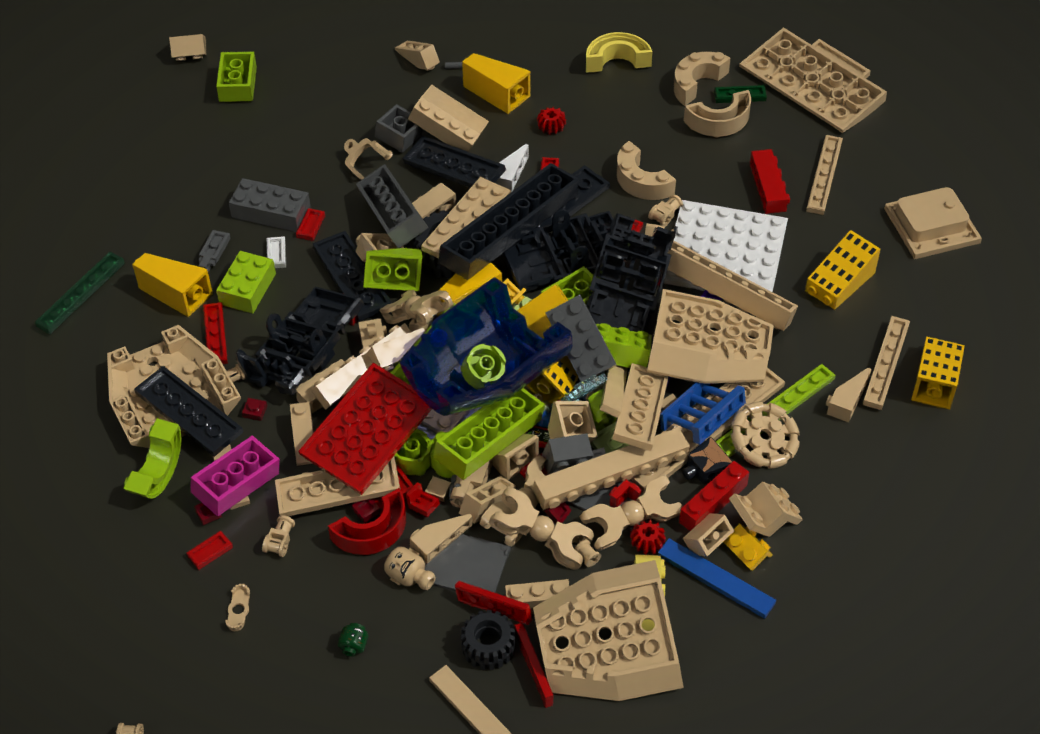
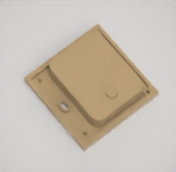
M945 187L915 194L885 204L884 209L914 259L981 243L982 238L951 188Z

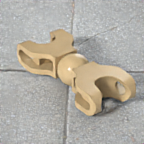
M408 290L401 295V299L392 304H387L380 309V312L388 324H396L412 318L417 319L418 326H425L432 321L431 317L439 312L448 310L454 306V303L446 291L439 290L421 297L416 296L415 290Z
M541 455L536 456L529 463L524 488L518 490L529 497L534 509L539 504L533 492L534 480L545 476L541 470L544 468L546 459ZM503 502L493 503L482 515L480 525L485 529H489L491 527L489 521L494 513L502 512L510 515L512 511ZM523 534L506 535L504 543L512 547Z
M667 476L650 481L643 490L642 496L638 497L636 501H626L622 506L615 508L605 504H597L585 510L579 516L583 524L596 522L604 528V535L599 537L594 543L596 551H601L615 545L622 534V530L626 529L628 525L635 526V524H640L642 520L647 519L667 522L680 515V509L683 507L681 503L667 504L660 497V492L666 489L670 483Z
M506 488L502 493L501 500L511 509L512 514L494 513L489 521L490 526L505 535H514L516 533L527 535L530 532L531 537L540 542L546 541L544 546L551 549L554 559L559 564L573 570L579 569L582 565L583 557L573 548L572 543L579 544L585 539L591 542L594 537L593 531L579 522H570L568 524L557 522L554 525L549 517L538 516L539 511L533 508L526 494L514 488Z

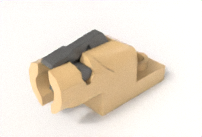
M492 459L465 480H462L457 475L451 477L449 500L453 506L461 508L466 493L487 483L493 465Z

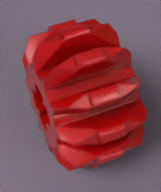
M553 106L549 109L546 107L545 110H541L540 114H538V127L543 133L548 132L549 135L551 133L557 134L566 125L565 114L560 108L555 109Z
M651 519L648 523L642 520L640 525L635 524L630 535L632 547H636L637 552L643 550L645 555L649 551L654 555L656 550H660L665 543L664 528H660L659 522L652 524Z

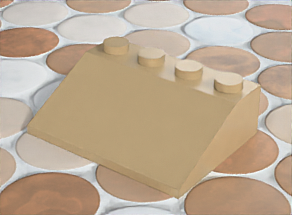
M433 85L421 96L408 120L444 143L467 152L471 150L489 123L488 120Z

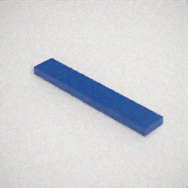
M670 538L658 552V556H661V559H664L666 562L764 619L776 604L774 598Z

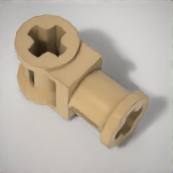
M671 195L666 203L661 201L658 205L653 206L648 217L651 220L658 221L661 226L666 227L674 217V212L683 206V201L679 196Z
M281 515L277 519L276 528H271L269 534L266 535L262 551L264 553L268 551L277 553L280 557H284L290 541L289 532L295 526V521L288 516Z

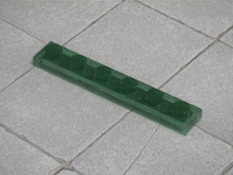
M112 252L105 255L35 321L36 327L51 334L125 264L124 259Z

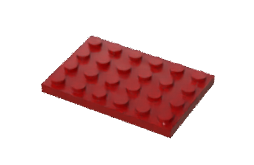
M372 363L298 452L302 457L362 495L434 408L436 402L382 367Z

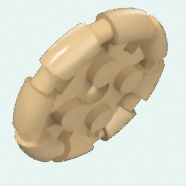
M760 401L750 403L744 406L742 411L739 410L736 413L731 424V429H733L731 440L736 451L744 456V460L756 467L761 468L765 466L768 469H773L787 464L790 458L793 459L799 448L798 436L800 434L795 420L786 414V410L776 404H763ZM762 411L767 412V416H762ZM747 416L752 419L751 422L747 420ZM779 419H781L785 423L783 426ZM760 432H766L769 439H763L760 436ZM785 436L790 437V440L786 441ZM748 444L754 449L751 452L746 448ZM780 449L783 454H779L777 451Z

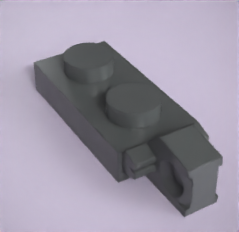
M216 230L211 232L199 254V267L205 268L209 272L211 266L217 264L231 239L230 233Z

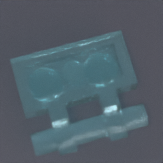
M604 373L599 376L594 374L585 380L586 383L581 381L574 386L575 390L566 393L561 398V401H577L597 389L608 378Z

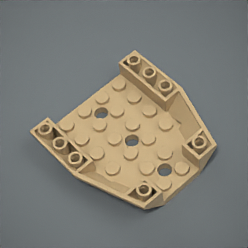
M663 289L647 372L703 384L763 382L770 356L774 325L719 300ZM710 328H716L718 331H713Z
M179 325L161 332L163 342L129 355L125 346L107 353L109 402L131 445L150 448L149 429L151 425L155 423L157 418L169 421L136 395L134 388L162 366H165L227 416L241 399L219 357ZM151 362H158L155 366L149 365ZM181 431V437L185 436L186 434Z
M655 560L591 573L533 607L546 676L553 693L624 701L684 688L662 583ZM650 619L654 622L655 626L651 631H646L642 628L644 620ZM608 628L611 631L612 635L608 640H603L599 637L601 629ZM560 637H565L569 641L568 646L564 649L556 646V641Z

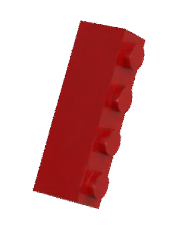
M772 149L751 151L750 166L765 214L786 212L787 204H790V196L788 193L786 194L785 181L781 179V169L777 166V156H774Z
M733 461L680 509L679 523L691 531L708 514H717L730 502L729 498L734 493L739 494L747 486L749 471Z

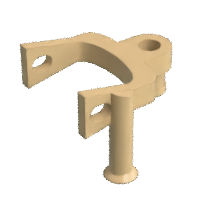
M368 138L363 139L359 143L349 139L344 144V149L349 154L345 160V165L361 180L365 177L354 168V164L364 150L371 146L385 160H389L393 155L392 151L386 150L378 142L370 141Z

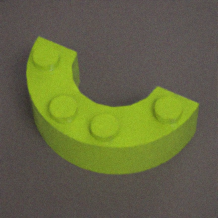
M158 418L149 429L150 449L146 455V462L138 472L132 471L124 482L125 491L150 499L159 496L166 488L175 471L181 449V429L179 424Z

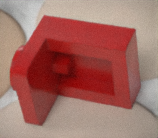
M625 479L618 487L615 486L611 490L609 506L613 508L618 507L628 497L636 501L641 496L642 491L635 483Z
M418 482L406 494L408 508L426 517H429L440 505L439 498L424 492L422 485Z

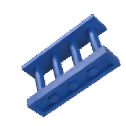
M696 382L660 413L661 430L665 431L672 424H676L691 430L693 442L700 445L746 404L745 387L738 385L731 392H727L710 386V384ZM709 393L723 399L720 402H715L704 398V396ZM698 403L711 408V410L705 413L692 408V406ZM686 413L700 420L693 423L680 417Z

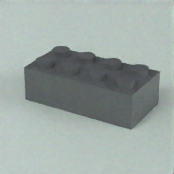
M244 178L240 181L229 201L232 218L297 232L307 209L311 208L308 192Z
M581 295L546 312L582 383L617 365Z

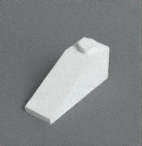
M523 145L499 162L505 165L506 171L495 182L496 184L510 189L511 192L513 191L528 160L529 145Z

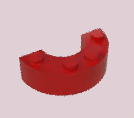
M400 488L381 497L383 512L375 521L367 524H358L350 521L345 516L328 525L330 540L338 548L357 555L375 554L392 546L400 538L406 525L405 501Z

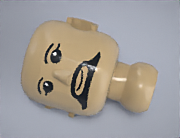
M395 548L388 555L384 564V570L391 577L390 580L399 586L401 584L413 586L417 583L421 589L428 590L434 584L436 577L432 571H425L423 558L419 556L420 553L412 548Z

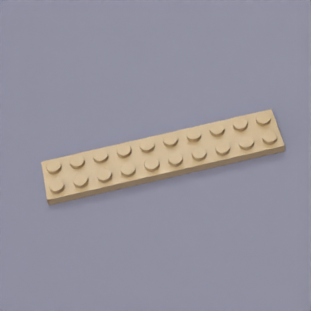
M767 368L763 382L725 383L719 389L731 392L738 385L745 387L746 404L739 409L742 411L744 406L750 403L760 401L764 403L784 387L785 381ZM712 394L707 397V399L715 402H720L723 399ZM700 404L694 407L705 413L711 410V408ZM736 413L709 437L716 441L730 430ZM688 414L681 417L693 423L700 420ZM672 424L662 432L664 433L679 427L690 445L688 454L699 446V444L693 442L691 430L676 424ZM688 454L682 461L671 462L663 468L652 469L647 474L636 475L630 480L643 491L650 481L662 476L669 478L687 463Z

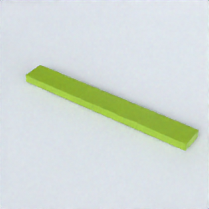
M821 364L769 403L782 407L787 411L786 414H789L832 382L836 375ZM762 411V416H767V412ZM733 429L716 441L728 457L737 452L731 440Z

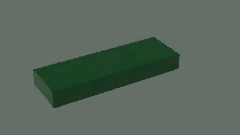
M765 85L715 87L716 103H732L734 93L749 90L751 102L766 101Z

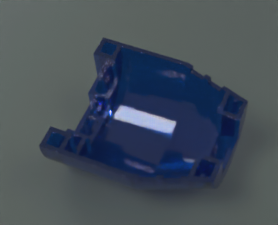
M494 277L437 317L431 323L432 328L427 334H422L419 344L409 350L400 361V365L408 381L422 400L437 413L448 416L508 400L567 356L572 350L573 338L571 331L559 322L543 332L544 339L527 327L525 316L512 308L507 285ZM479 344L496 346L505 356V372L496 383L490 384L488 382L484 384V388L476 390L464 379L461 372L462 362L468 353Z

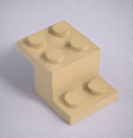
M762 481L747 496H740L734 493L729 498L748 528L768 537L774 534L787 521L798 525L803 520L799 515L800 510L789 501V494L783 488L779 489L774 484L770 485Z

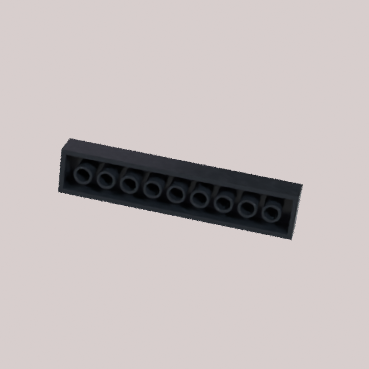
M550 163L441 244L438 263L464 279L469 280L573 199L577 194L579 179Z

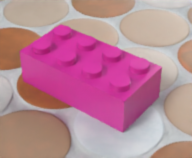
M252 435L191 477V493L214 514L219 516L278 475L280 459Z

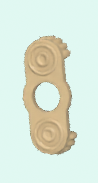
M245 584L235 585L231 590L232 600L228 607V620H225V623L234 632L244 627L245 619L249 612L250 590ZM236 605L244 606L245 609L241 614L233 613L232 610Z

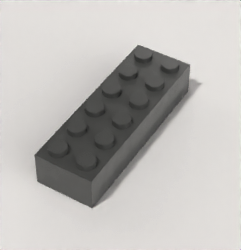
M385 164L356 183L385 231L398 248L408 244L410 240L429 228Z

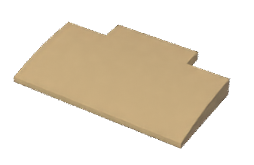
M784 27L739 64V67L842 133L866 118L886 101L887 91L866 79L870 76L871 71L820 39L811 45Z

